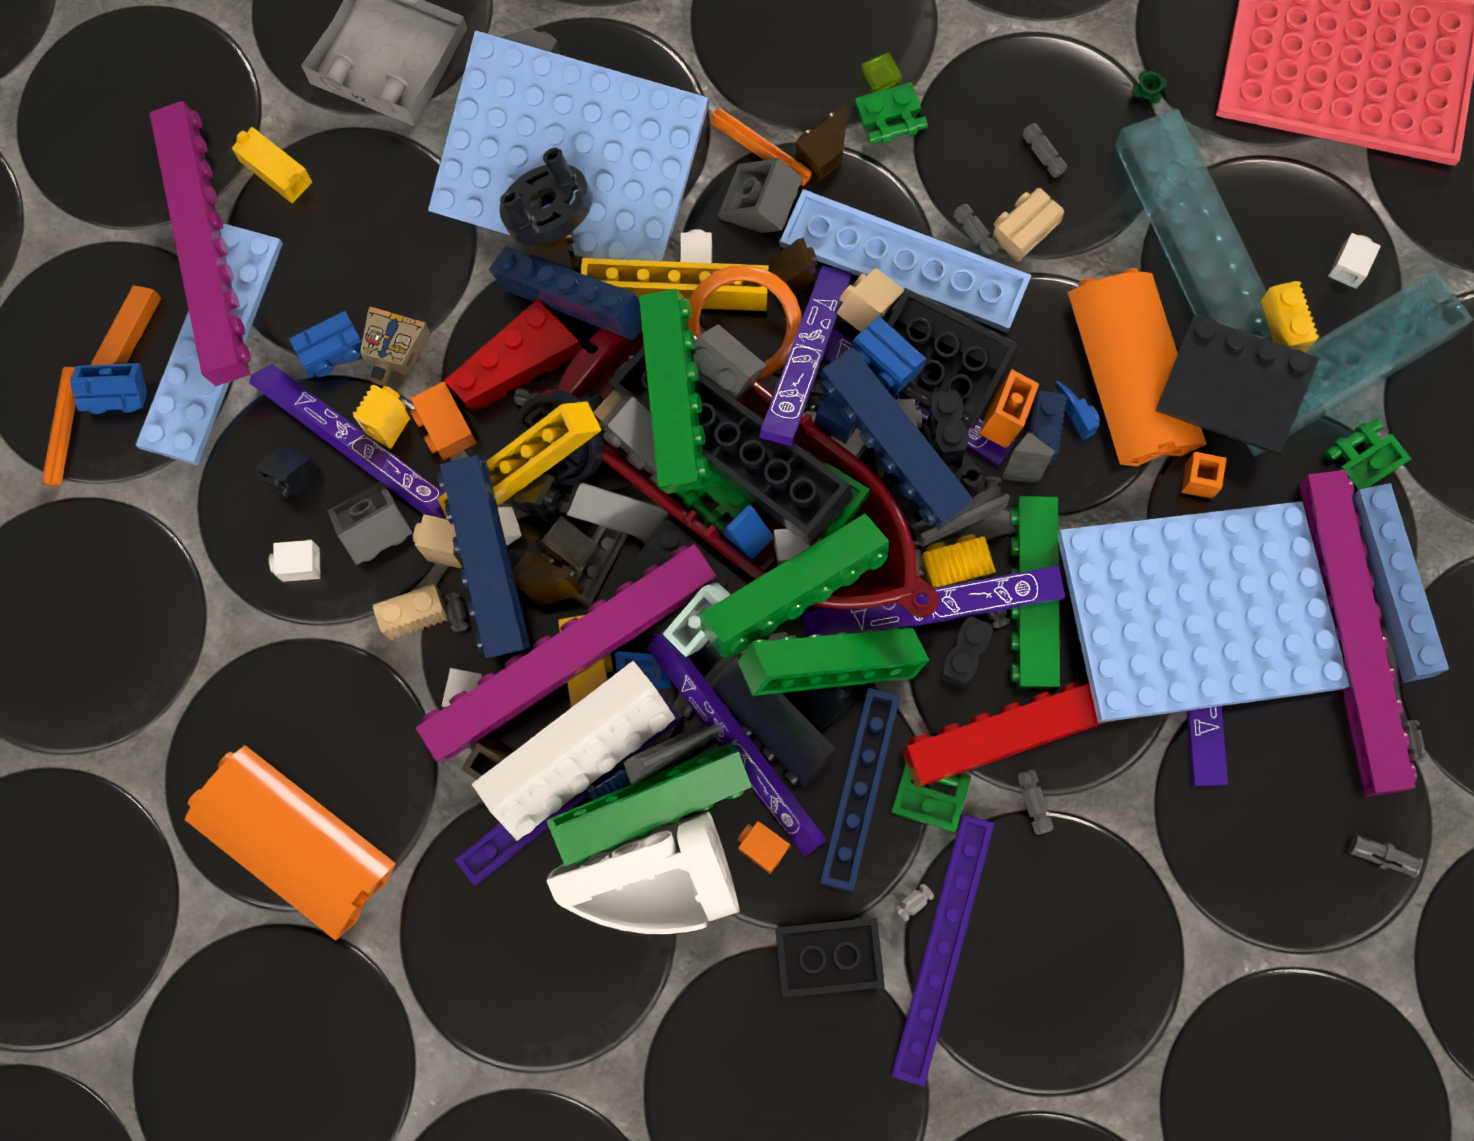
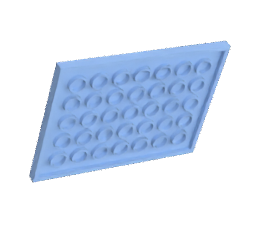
M475 30L428 211L510 235L499 214L501 196L520 176L532 169L546 165L543 160L544 153L556 147L562 150L568 165L576 167L583 173L593 196L588 215L574 230L576 243L572 245L575 255L594 259L665 261L710 99Z
M1303 502L1064 529L1057 533L1098 723L1341 690L1350 686L1344 669L1343 657Z

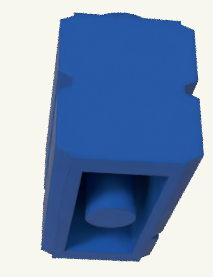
M346 311L289 338L304 369L311 378L314 376H326L333 371L334 366L342 362H354L361 356L362 340Z
M877 317L866 329L857 335L851 348L857 351L887 390L890 388L895 394H898L921 372L926 358L880 317Z
M139 363L75 366L70 379L78 411H90L93 414H101L107 410L121 409V411L126 413L134 412L139 408H143L147 396L142 368Z

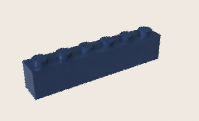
M508 246L504 247L488 269L506 291L533 302L538 299L548 308L633 341L642 330L640 301L633 292Z
M851 348L822 369L820 379L822 382H820V386L823 392L830 399L834 397L841 407L839 409L842 416L849 424L854 422L861 431L859 436L863 443L869 449L874 448L880 455L879 461L888 474L894 473L901 482L899 484L901 491L909 500L914 499L920 506L919 513L928 525L934 524L939 531L970 508L974 499L854 348Z
M476 455L440 464L441 472L438 473V481L441 490L446 492L449 504L445 507L449 523L454 524L456 537H453L455 552L458 556H461L464 569H461L463 585L465 588H469L471 601L468 602V608L471 618L476 620L479 633H476L478 649L480 652H484L485 658L527 649L530 647L486 456Z
M872 688L867 690L820 886L851 894L854 891L900 695Z

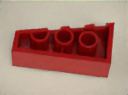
M537 299L444 381L450 393L470 414H473L507 396L506 393L519 386H526L537 376L547 371L550 373L559 368L560 364L574 358L581 349L580 341Z

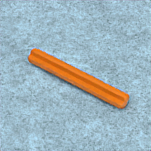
M717 108L710 118L712 125L763 160L779 158L802 177L801 186L808 183L812 176L810 169L723 109Z
M64 367L62 369L42 482L48 486L57 487L62 484L76 406L75 395H73L70 384L74 367Z

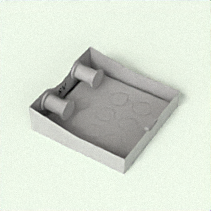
M344 0L333 21L301 66L310 84L416 126L465 35L467 26L464 16L424 0Z

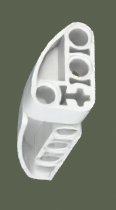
M709 811L682 819L673 825L664 824L652 829V832L643 838L635 839L633 837L622 842L613 851H601L591 855L589 860L580 865L570 864L565 867L562 864L552 870L547 878V883L554 900L560 906L600 925L643 934L690 932L707 927L708 921L739 912L738 899L729 865Z

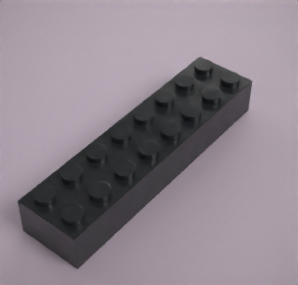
M643 346L609 385L621 397L633 396L651 413ZM698 372L699 379L694 381L695 392L700 395L702 412L698 413L699 425L703 426L705 433V445H701L702 457L706 458L708 468L811 547L853 499L850 484L794 442L792 446L759 438L764 420Z

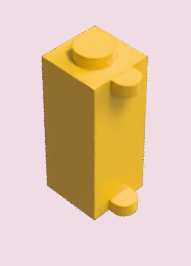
M251 127L247 133L241 131L237 135V140L232 150L239 161L288 201L293 203L311 185L312 180L306 169L256 129Z

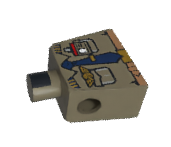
M369 307L361 345V356L368 365L373 366L368 379L378 385L386 386L391 372L401 375L409 374L430 338L431 333L426 323Z

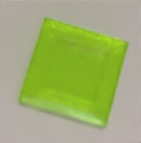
M889 52L862 64V71L874 93L902 81V75Z

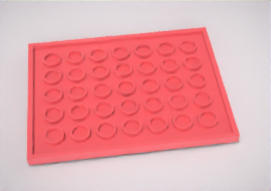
M1238 0L1215 116L1456 166L1461 156L1474 75V0Z

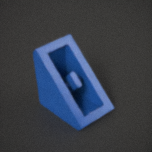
M749 504L726 527L722 538L747 558L753 560L774 536L755 509Z
M620 651L615 653L617 673L634 661L656 690L671 688L670 678L652 654Z

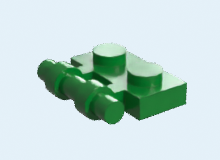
M912 82L855 98L854 104L863 129L876 128L875 131L867 133L870 145L878 142L882 144L892 141V138L905 134L908 137L917 134V131L928 128L925 116L916 119L912 117L921 112V105ZM900 119L902 122L892 126L886 124Z
M1374 419L1370 423H1362L1355 428L1353 434L1347 438H1339L1333 442L1330 449L1324 452L1325 457L1330 462L1335 461L1339 457L1346 461V464L1337 471L1346 470L1348 479L1353 482L1354 493L1360 489L1371 487L1411 460V457L1393 434L1381 440L1377 432L1383 429V424L1378 419ZM1362 442L1366 443L1369 449L1359 455L1354 447Z
M710 469L709 476L705 477L706 488L675 492L683 500L681 504L686 509H692L697 512V515L703 519L702 523L707 527L711 525L716 527L720 536L723 535L728 526L722 521L726 515L734 520L749 504L752 507L755 505ZM706 495L718 505L715 510L712 511L701 501Z

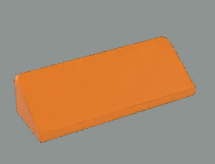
M133 285L91 365L127 364L161 300V297L155 290Z

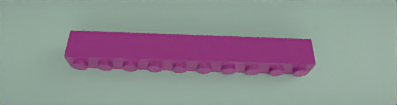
M180 101L149 113L201 374L213 385L219 386L251 375L248 362H251V355L243 341L242 335H245V327L237 312L240 303L231 284L234 281V275L231 267L227 264L226 255L229 254V250L221 236L220 229H223V222L215 207V204L218 203V198L210 183V178L213 177L212 170L204 155L207 152V146L199 131V128L202 127V122L195 110L191 111L184 101Z
M1346 470L1309 474L1299 483L1343 657L1344 669L1350 685L1342 690L1364 794L1366 797L1404 792L1416 788L1417 773L1414 764L1410 763L1407 751L1410 746L1409 736L1403 730L1400 719L1402 716V704L1399 698H1396L1393 687L1395 684V672L1392 666H1389L1386 655L1388 652V640L1382 634L1379 623L1381 620V609L1379 604L1375 603L1372 591L1375 585L1374 577L1367 568L1368 550L1365 541L1361 540L1360 514L1358 510L1354 509L1352 499L1354 496L1353 482L1348 479Z
M693 544L688 548L687 545L676 549L670 555L672 559L663 565L659 563L652 565L643 572L644 577L634 584L632 581L623 584L615 591L616 596L607 602L602 599L589 607L587 615L579 620L577 618L570 619L560 627L561 632L554 637L545 636L532 646L534 650L525 656H522V654L514 656L505 663V669L496 675L494 672L485 675L477 682L478 687L469 693L462 691L449 700L450 705L440 712L438 709H435L423 716L421 719L422 724L415 728L435 760L442 764L446 763L691 601L702 587L716 581L718 582L716 574L697 546Z

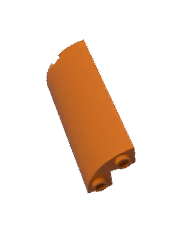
M1131 268L1121 274L1098 280L1096 278H1088L1079 282L1078 288L1069 291L1068 295L1120 465L1139 466L1161 455L1182 456L1207 445L1201 427L1156 411L1178 353L1152 273L1139 272L1138 268Z
M246 745L236 753H227L219 762V769L204 787L197 790L188 801L190 809L185 817V821L336 941L357 923L365 903L387 884L396 863Z

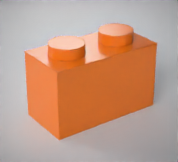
M1011 369L994 393L979 434L1007 449L1024 427L1039 383Z
M444 381L410 398L415 406L410 412L418 427L424 425L429 434L424 436V439L432 454L438 451L441 458L445 460L476 444Z

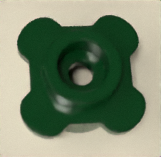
M1141 72L1138 76V85L1133 87L1132 94L1136 98L1148 99L1151 104L1158 103L1161 100L1160 93L1162 89L1166 88L1167 81L1156 72Z

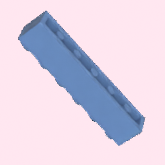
M1389 483L1360 489L1352 498L1354 509L1358 510L1361 517L1359 531L1361 540L1365 541L1367 545L1368 556L1366 563L1374 577V589L1403 683L1434 677L1448 670L1449 667L1392 485Z

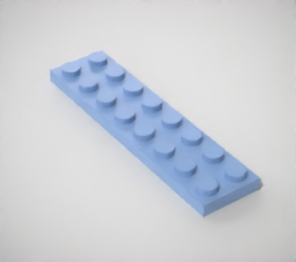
M804 189L780 240V247L786 248L797 239L804 237L807 248L812 247L814 249L817 261L856 276H860L862 273L867 276L877 268L904 290L908 288L959 315L1006 333L1010 330L1031 278V275Z
M223 224V229H220L229 250L226 260L234 275V281L231 284L240 303L237 312L245 327V335H242L245 344L283 243L275 237ZM189 311L136 446L142 450L198 465L230 382L215 386L201 374Z

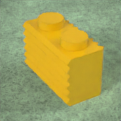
M1294 281L1269 288L1260 302L1273 341L1307 352L1316 342L1319 335L1315 334L1317 329L1313 328L1315 323L1311 322L1313 318L1309 316L1311 312L1307 310L1309 306L1306 305L1305 294L1301 293L1303 288L1299 287L1301 282Z
M372 385L370 386L371 390L367 391L368 396L363 397L364 401L360 402L361 406L356 407L357 412H353V415L369 437L391 449L410 420L407 411H405L406 405L399 400L400 395L388 386H383L381 389Z
M975 534L966 535L957 539L956 544L945 546L944 542L928 546L926 548L927 551L922 554L925 576L928 584L933 588L993 578L996 574L985 536L976 538Z

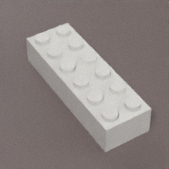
M632 661L472 783V786L489 811L516 840H519L524 835L533 831L539 823L551 814L559 811L574 796L585 791L596 779L604 773L611 771L622 759L638 750L644 742L657 732L664 730L676 718L654 685L635 662Z

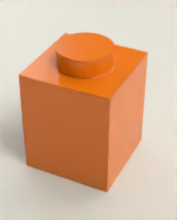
M1194 452L1185 464L1181 493L1213 499L1222 489L1226 458Z
M759 821L754 827L748 824L737 839L741 842V845L738 847L739 851L769 874L774 871L790 849L788 842Z

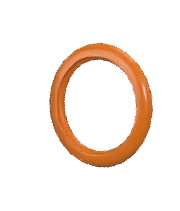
M729 266L705 278L693 291L689 299L692 309V318H688L689 330H692L698 337L701 335L699 324L701 310L710 295L721 286L736 281H749L768 288L776 295L783 306L786 314L787 328L780 348L771 358L764 362L767 366L757 379L758 381L773 375L785 366L802 321L801 310L791 289L775 274L754 266Z

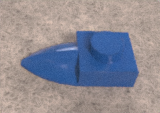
M1056 381L1055 385L1058 393L1067 396L1065 409L1081 438L1085 440L1093 436L1099 427L1098 422L1100 421L1095 408L1092 405L1088 406L1084 398L1079 400L1069 388Z

